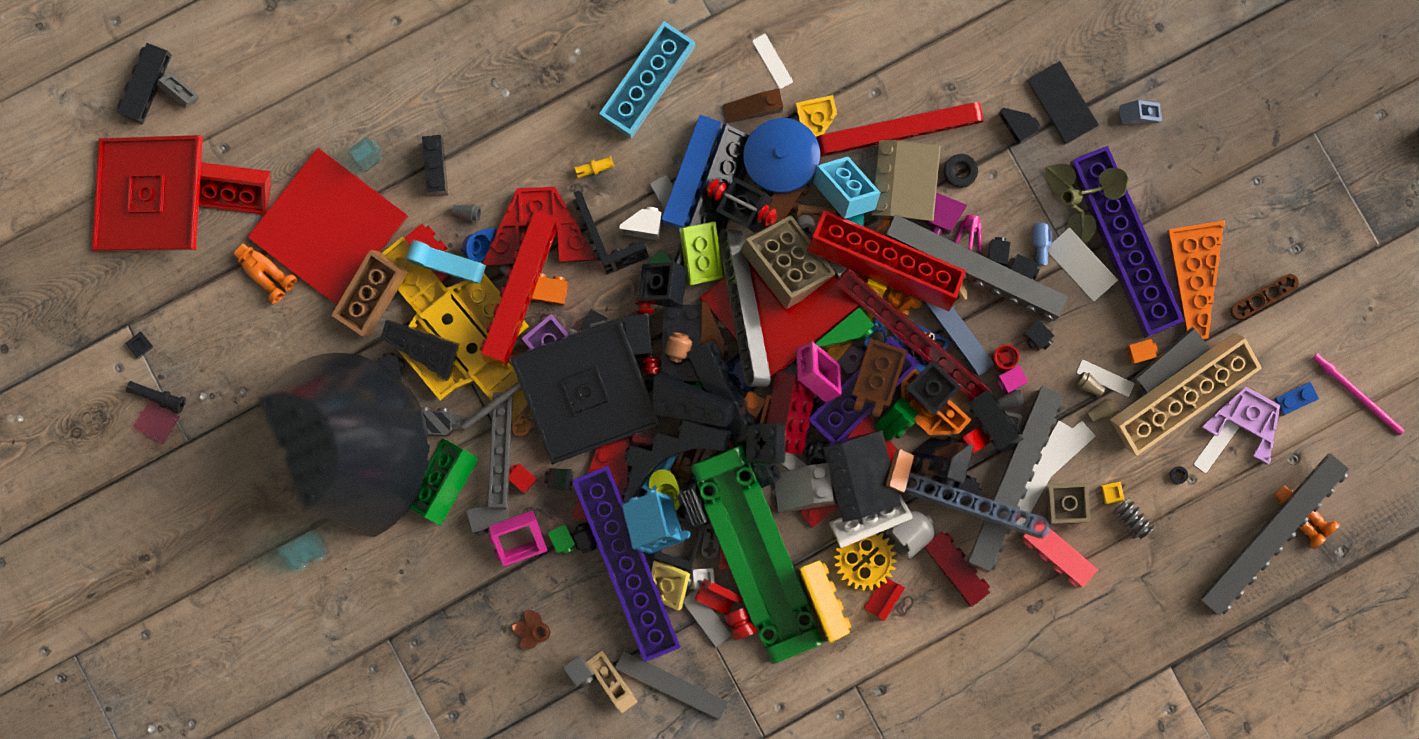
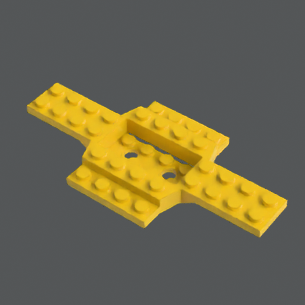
M402 236L382 254L409 271L398 289L417 312L409 327L435 335L423 320L426 319L442 338L460 343L457 357L467 367L468 373L455 359L450 379L447 381L436 372L429 370L422 363L412 359L411 356L403 351H398L440 401L455 389L474 382L493 401V392H505L519 381L509 362L507 367L504 368L484 361L479 349L482 341L486 339L451 299V295L488 336L486 330L489 322L494 320L495 315H493L495 305L500 304L501 301L500 291L485 274H483L480 284L465 280L446 288L431 269L415 265L406 259L410 244ZM445 314H450L453 317V322L449 325H445L442 322V317ZM525 321L522 323L518 336L529 328ZM470 343H475L478 347L477 352L474 354L467 352V346ZM522 389L513 395L512 425L528 405ZM529 408L527 411V415L529 418H533L531 410ZM524 415L521 418L524 422L521 425H516L518 433L526 431L524 428L526 423L529 426L532 424Z

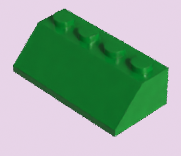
M442 438L429 461L428 470L425 472L420 487V494L409 508L441 526L479 458Z

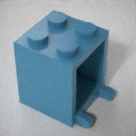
M653 490L646 492L643 497H634L629 499L627 503L622 504L632 547L635 550L652 554L681 543L690 537L689 531L681 530L673 497Z

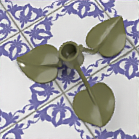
M1068 164L1046 166V175L1052 190L1061 196L1063 204L1071 205V208L1080 212L1073 214L1069 218L1067 228H1071L1087 244L1096 233L1097 223L1093 215H1085V212L1076 204L1081 202L1082 195L1104 190V195L1108 199L1116 200L1121 198L1127 190L1128 173L1120 168L1106 169L1099 176V182L1102 187L1079 191L1072 187L1076 182V173L1072 166Z

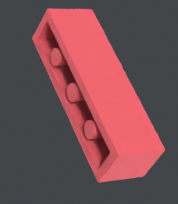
M1039 524L1035 530L1040 532L1044 530L1045 525ZM1051 529L1049 535L1043 539L1027 534L1021 536L1024 539L1023 543L1029 549H1036L1039 552L1038 556L1045 562L1050 561L1054 565L1052 568L1060 575L1064 573L1069 578L1067 581L1075 588L1077 586L1084 587L1098 570Z

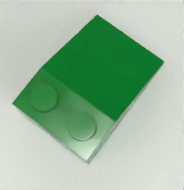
M859 307L820 339L816 345L825 350L855 343L860 339L864 341L873 332L874 324Z

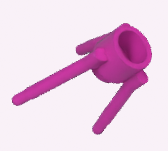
M966 215L965 221H961L960 229L954 242L958 244L965 228V232L970 233L968 249L972 250L974 233L977 232L978 253L981 254L982 224H980V217Z

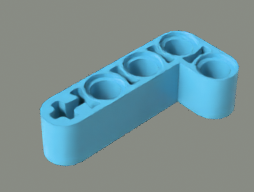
M412 240L406 257L410 263L476 284L481 283L486 265L431 248L427 244Z

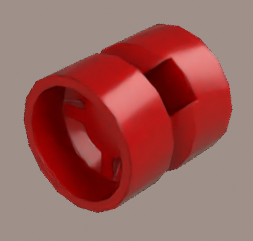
M1002 345L997 348L991 357L994 363L993 367L1000 372H1007L1014 368L1019 361L1017 349L1011 345Z
M746 607L724 616L728 626H732L731 633L735 641L757 632L753 622L749 620L750 615Z

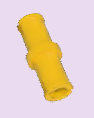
M609 156L597 161L591 160V163L578 167L576 166L575 171L579 179L590 174L597 175L600 171L615 167L612 157Z

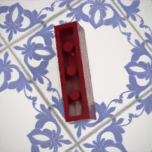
M941 531L934 536L924 549L967 604L973 607L991 593L988 590L990 586L984 578L980 580L976 575L978 572L976 568L966 564L964 559L966 555L960 548L956 549L952 544L954 542L953 538L947 532L944 534Z

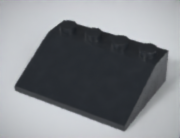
M882 430L829 442L824 445L823 449L843 522L860 519L901 505L898 491L886 486L891 463Z

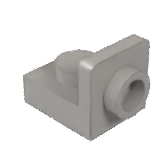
M713 568L685 571L690 573L686 590L700 589L704 579L715 583Z

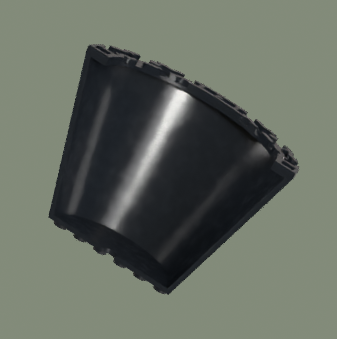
M326 353L312 356L300 361L258 397L278 447L284 448L287 451L284 461L304 509L374 537L394 526L402 516L406 515L409 507L416 501L421 491L420 487L425 472L428 470L429 462L427 459L430 452V444L427 441V434L429 433L426 420L416 397L410 388L403 384L402 379L394 375L383 364H379L361 355L349 353Z

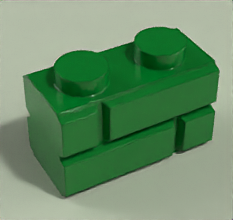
M901 398L874 424V427L878 431L882 430L883 436L888 441H891L894 437L899 439L906 432L903 428L909 429L916 422L914 418L918 415V412L910 406V403L905 398Z

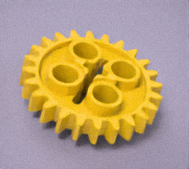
M884 533L879 534V536L874 534L842 548L835 549L840 554L834 556L835 559L839 560L834 566H840L841 569L838 570L837 574H844L841 580L849 579L848 586L855 583L854 589L861 585L862 591H865L866 585H868L869 589L873 590V584L880 588V581L887 583L885 577H892L889 570L896 569L891 564L897 562V560L892 559V556L897 553L890 551L894 545H887L890 540L889 538L882 539ZM862 541H870L871 549L869 551H864L861 548ZM876 547L879 548V550L868 559L870 562L869 564L863 563L857 570L852 571V568L863 559L861 557L862 554L866 556L870 552H872V550H874ZM849 553H854L857 556V561L854 564H850L847 561L846 557ZM876 555H882L884 558V563L881 566L876 565L874 562ZM863 567L868 568L870 571V575L866 579L862 578L859 574L860 569Z

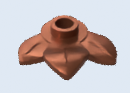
M525 610V621H520L512 626L513 631L522 638L520 647L524 649L534 648L538 642H544L550 637L549 626L543 623L541 615L533 610ZM539 629L544 630L543 636L537 634Z

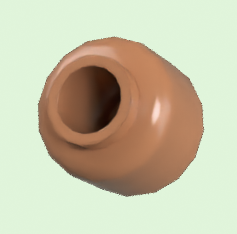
M673 333V335L667 338L665 353L670 356L671 361L681 362L682 359L689 357L687 352L691 350L692 341L686 334Z

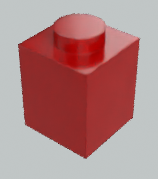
M520 463L517 466L514 464L509 469V481L525 494L538 480Z

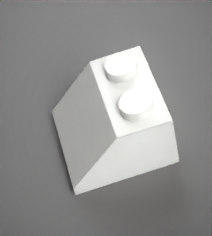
M654 207L641 209L620 224L621 235L659 240L661 212Z

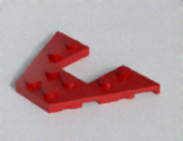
M553 186L516 189L482 264L486 266L514 265V254L516 250H520L519 227H528L526 225L527 219L530 214L533 215L534 210L557 217L559 263L597 261L556 187Z

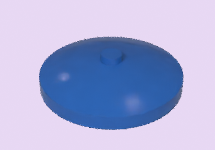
M789 118L772 119L759 125L749 136L744 148L745 167L750 178L760 188L776 194L792 193L806 186L815 176L817 165L820 164L819 144L813 132L803 123Z

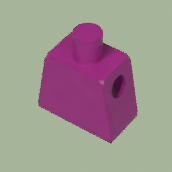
M936 193L934 221H925V224L932 227L931 231L940 236L942 232L950 234L966 209L967 204Z

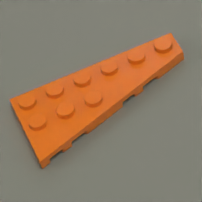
M1225 220L1167 230L1185 330L1187 332L1190 328H1195L1203 340L1209 337L1211 310L1214 302V289L1217 280Z

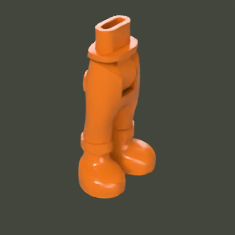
M241 244L233 253L244 271L257 284L262 286L266 292L270 293L268 301L271 304H276L283 299L285 292L278 288L264 272L270 275L287 292L293 288L297 281V278L292 274L284 276V273L267 257L251 247L248 248L245 244Z
M1286 485L1281 487L1274 494L1279 500L1278 504L1282 505L1294 490H1290ZM1312 511L1308 518L1319 528L1321 533H1318L1309 522L1303 527L1299 526L1298 528L1306 536H1309L1310 547L1315 550L1326 540L1325 537L1330 536L1340 525L1336 521L1326 522L1317 511Z

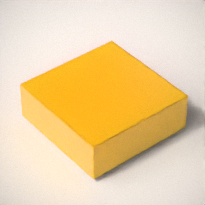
M1121 482L1101 486L1104 504L1125 501Z

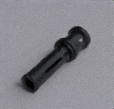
M129 381L128 385L135 389L126 387L127 393L157 402L162 408L174 409L176 413H181L184 408L186 398L183 396L171 395L169 391L162 393L133 381Z

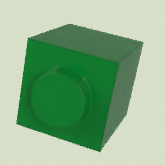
M566 524L548 532L558 554L562 553L564 556L574 551L572 547L575 546V543Z

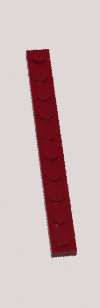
M850 268L836 280V285L929 364L932 360L937 363L961 386L960 390L970 399L974 400L986 390L992 392L987 385Z

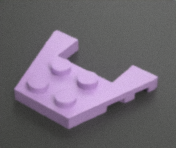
M1244 387L1201 428L1218 436L1226 420L1261 438L1252 457L1269 465L1280 405L1254 390Z

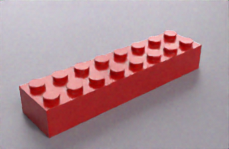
M534 210L533 215L530 214L527 219L526 233L523 232L520 238L521 248L516 250L514 254V266L508 270L506 277L508 279L507 285H503L501 289L500 304L495 305L493 315H495L494 320L489 322L486 333H488L487 339L482 341L479 349L484 361L504 368L507 367L558 229L557 217Z
M825 210L807 249L810 253L845 268H850L852 271L948 312L957 298L966 273L964 269Z

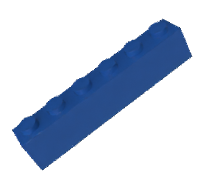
M699 115L662 216L661 224L679 230V228H683L689 223L691 208L693 209L696 203L697 191L700 190L703 175L706 173L709 165V158L713 154L716 139H718L722 129L720 121Z

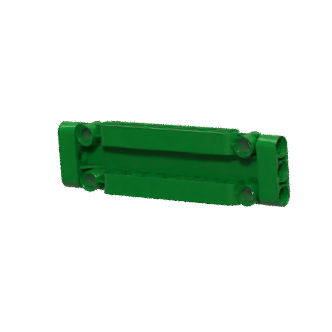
M737 446L690 466L700 494L705 502L704 505L751 620L754 626L757 627L771 664L781 662L822 645L824 642L810 611L809 602L762 488L755 478L750 463H746V454L743 446ZM744 470L748 471L751 475L750 479L746 481L742 480L739 475ZM711 485L715 490L714 494H705L704 487ZM804 614L810 617V621L805 624L799 621V617ZM766 629H771L774 635L771 638H766L763 632Z

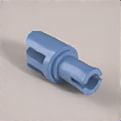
M1039 222L1033 228V246L1037 248L1038 265L1049 264L1048 247L1052 245V231L1049 224Z

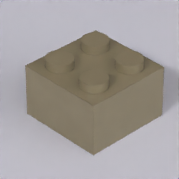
M1088 483L1046 486L1048 524L1091 522Z

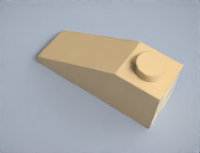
M603 651L587 661V664L615 706L622 713L638 702Z

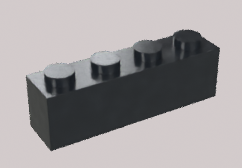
M147 42L145 47L141 48L138 64H135L132 69L133 76L131 81L127 82L125 86L126 93L123 99H120L117 106L118 113L121 116L141 124L144 123L158 90L157 82L163 77L172 56L168 50Z

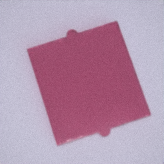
M150 400L144 411L140 412L141 416L134 427L164 444L170 432L174 431L173 427L180 416Z

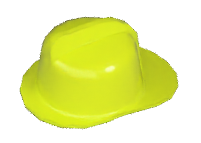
M664 469L657 470L650 477L649 488L653 489L654 485H656V492L673 497L677 511L680 507L677 495L680 494V488L670 471Z

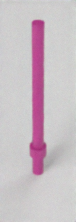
M1318 353L1313 356L1312 359L1323 368L1322 370L1327 375L1335 378L1398 435L1404 432L1401 426L1335 369V365L1331 362L1328 363Z

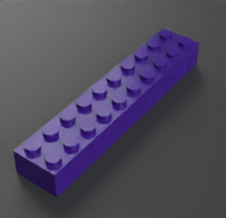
M1108 146L1073 159L1069 164L1075 170L1076 181L1081 191L1102 187L1099 182L1100 174L1106 169L1118 168ZM1104 190L1084 194V200L1090 214L1096 220L1097 230L1144 338L1184 322L1128 190H1126L1121 198L1116 200L1108 199L1104 195Z
M609 466L572 480L643 661L647 662L681 648L642 551L635 550L632 547L622 507L623 501Z

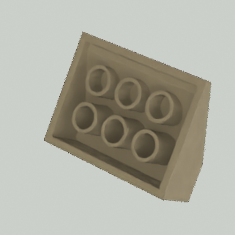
M879 140L875 187L880 191V196L876 209L872 210V216L879 220H891L896 214L909 221H934L941 146L905 141Z
M792 216L747 238L741 250L785 309L799 303L836 275V272L826 259L807 251L811 240Z

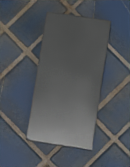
M1192 327L1137 374L1135 379L1145 392L1149 393L1209 351L1210 348L1197 330Z

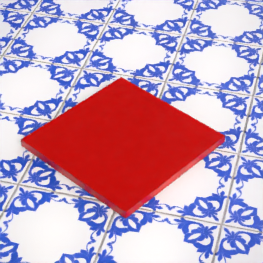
M203 136L99 138L91 251L196 250Z
M317 148L248 235V238L338 305L370 250L381 252L409 216L321 149Z
M749 262L770 379L776 376L777 371L781 372L797 359L798 348L812 341L814 343L818 342L861 307L858 302L836 285L837 278L834 276L805 299L785 309ZM724 277L700 298L701 300H706L710 310L737 340L726 278Z

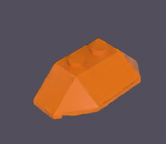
M914 369L901 382V398H905L910 403V406L918 412V415L914 418L915 423L930 436L959 434L971 419L952 401L949 400L932 417L904 391L920 374L918 370Z

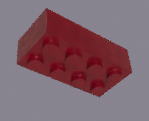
M777 371L767 423L785 424V453L803 454L806 445V434L809 428L810 413L813 408L814 392L798 380V374Z

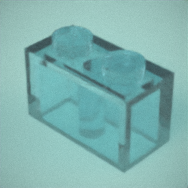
M367 136L349 149L365 172L384 159L381 156L382 149L374 139L370 141Z

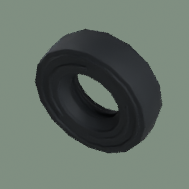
M956 154L946 162L944 175L952 186L958 188L968 187L977 178L978 166L971 156ZM957 164L966 165L968 175L963 178L957 177L954 174V167Z

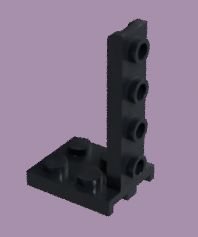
M574 192L576 199L572 201L576 210H581L583 216L579 218L583 227H588L589 233L586 235L590 244H595L596 250L593 252L597 261L601 260L607 275L649 258L644 241L632 242L629 244V247L615 249L611 254L607 255L582 192Z

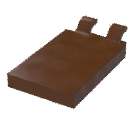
M870 339L852 393L858 396L854 406L855 410L861 411L864 401L875 404L872 415L880 418L883 406H890L908 350Z

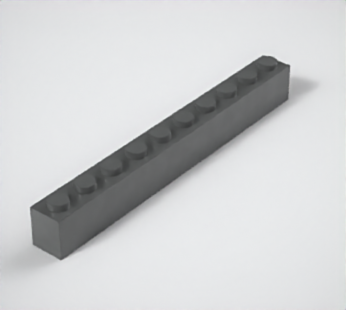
M896 214L891 219L884 234L886 237L966 270L963 280H969L973 282L974 286L985 288L995 296H1002L1011 304H1019L1025 307L1024 309L1028 312H1036L1047 321L1058 319L1067 301V296Z
M1043 386L1038 390L1020 433L1024 439L1015 445L993 501L1020 509V506H1018L1019 501L1025 498L1028 491L1025 488L1028 481H1032L1035 471H1033L1034 465H1038L1041 460L1042 446L1046 447L1050 437L1047 436L1049 429L1053 430L1057 419L1054 418L1056 412L1060 413L1064 402L1061 401L1063 395ZM1001 512L998 518L1004 519L1008 513ZM984 520L966 564L985 573L990 572L991 569L994 570L998 563L996 556L998 552L1003 551L1006 543L1003 541L1006 534L1009 535L1011 529Z
M1328 453L1199 599L1219 616L1222 613L1226 614L1232 607L1230 605L1234 599L1238 600L1245 591L1243 589L1247 584H1253L1257 579L1256 574L1260 570L1264 571L1269 566L1270 558L1273 555L1277 556L1283 550L1282 545L1286 540L1289 542L1296 535L1295 530L1299 526L1303 527L1308 522L1310 513L1312 511L1316 512L1322 506L1321 501L1325 496L1328 498L1335 491L1333 487L1338 482L1342 483L1347 478L1349 468L1333 454Z

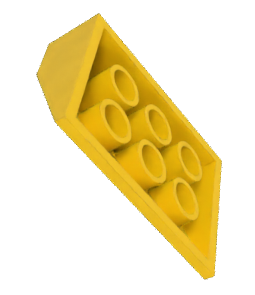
M817 561L798 569L827 641H835L850 633L849 628H851L848 617L844 618L841 610H844L841 600H836L834 592H836L833 581L829 582L826 574H829L826 564Z

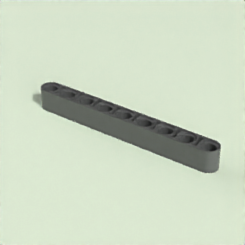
M722 229L718 238L744 381L747 386L767 387L770 383V372L749 261L741 252L745 243L744 235L741 231Z

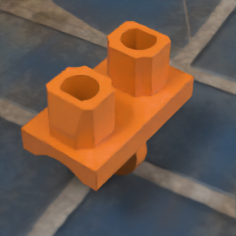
M892 290L888 294V302L905 316H908L910 313V306L915 309L921 306L920 299L904 292Z

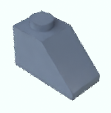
M1136 100L1119 105V116L1122 124L1139 125L1162 122L1160 103Z

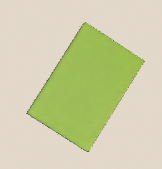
M716 222L679 228L684 266L687 268V285L722 279L723 271Z

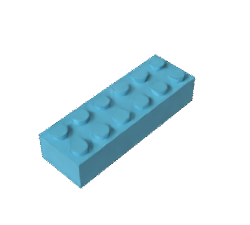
M663 21L599 113L600 119L632 139L695 49V41Z

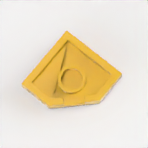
M833 95L796 103L799 122L806 125L815 137L825 134L837 115Z

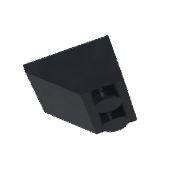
M676 262L643 264L638 301L666 307L683 305L687 268Z

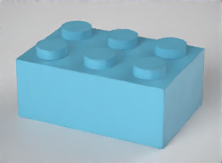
M849 157L817 165L813 184L844 219L876 209L880 191Z

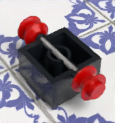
M735 177L727 191L726 184L722 183L719 185V180L717 179L711 181L707 186L708 197L715 195L716 201L722 199L716 211L722 217L753 233L763 220L765 221V226L774 224L777 219L776 209L769 210V205L773 199L767 193Z
M638 301L635 304L639 305L640 309L636 313L640 315L627 316L622 324L635 358H645L641 361L646 366L642 371L646 372V375L658 374V370H661V368L657 367L660 359L652 354L648 318L650 317L649 314H652L655 309L651 308V304Z

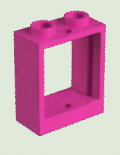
M813 341L798 348V380L824 402L840 396V364Z
M533 510L489 526L491 534H488L490 544L491 546H496L494 550L497 561L501 560L504 567L548 551ZM529 525L535 540L504 551L498 536Z

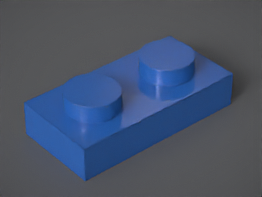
M1308 382L1274 399L1280 405L1282 415H1286L1318 400L1319 397L1312 383Z

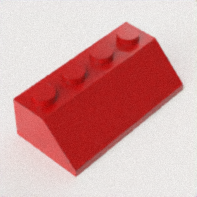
M201 162L200 207L262 215L267 213L271 190L270 171Z

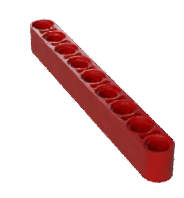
M973 102L817 136L816 139L819 144L820 156H829L879 145V140L899 141L984 122L980 102Z

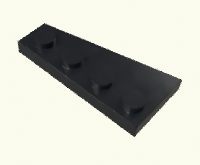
M389 319L385 321L381 335L382 340L411 356L415 361L422 363L432 372L442 376L443 379L447 381L450 379L460 343Z

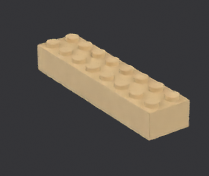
M1234 332L1111 418L1110 421L1127 450L1138 456L1258 372L1262 367L1246 338Z

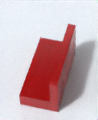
M885 577L887 583L880 581V588L876 587L864 607L865 610L883 621L886 620L905 587Z
M707 579L703 580L695 597L696 601L726 615L729 613L734 602L741 604L743 599L742 596Z

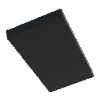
M1061 61L1027 79L1028 84L1065 145L1099 126Z

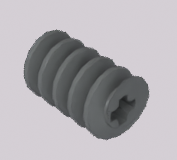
M1129 497L1116 507L1112 514H1120L1117 520H1125L1122 526H1130L1127 532H1135L1132 537L1133 539H1142L1155 526L1148 527L1150 520L1143 521L1145 514L1138 515L1140 508L1133 509L1135 502L1128 503Z

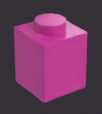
M1019 365L998 376V381L996 382L1000 391H1004L1007 394L1027 384L1028 380Z

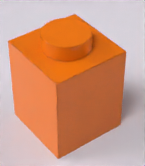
M1152 339L1126 347L1131 365L1155 359L1157 357L1156 354H1158L1157 345L1155 342H1152Z

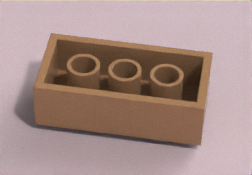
M370 250L331 316L361 336H371L409 271L379 251Z

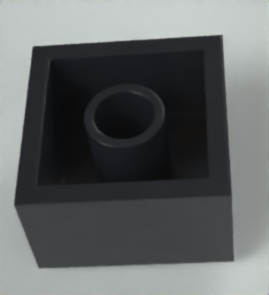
M932 360L904 391L933 417L961 386Z

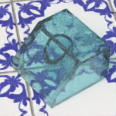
M310 531L277 549L290 569H297L298 572L309 567L308 563L313 560L316 563L325 559V554L329 553L318 531Z

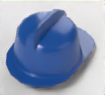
M486 228L468 235L464 239L460 251L469 260L479 263L483 262L497 230Z

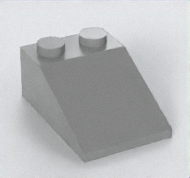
M827 463L809 465L780 473L781 478L775 482L778 513L836 505L834 487Z

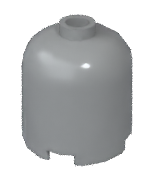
M911 511L913 519L885 530L886 535H891L893 539L891 544L894 545V548L901 556L907 555V560L924 548L935 535L932 526L934 522L931 517L918 511Z

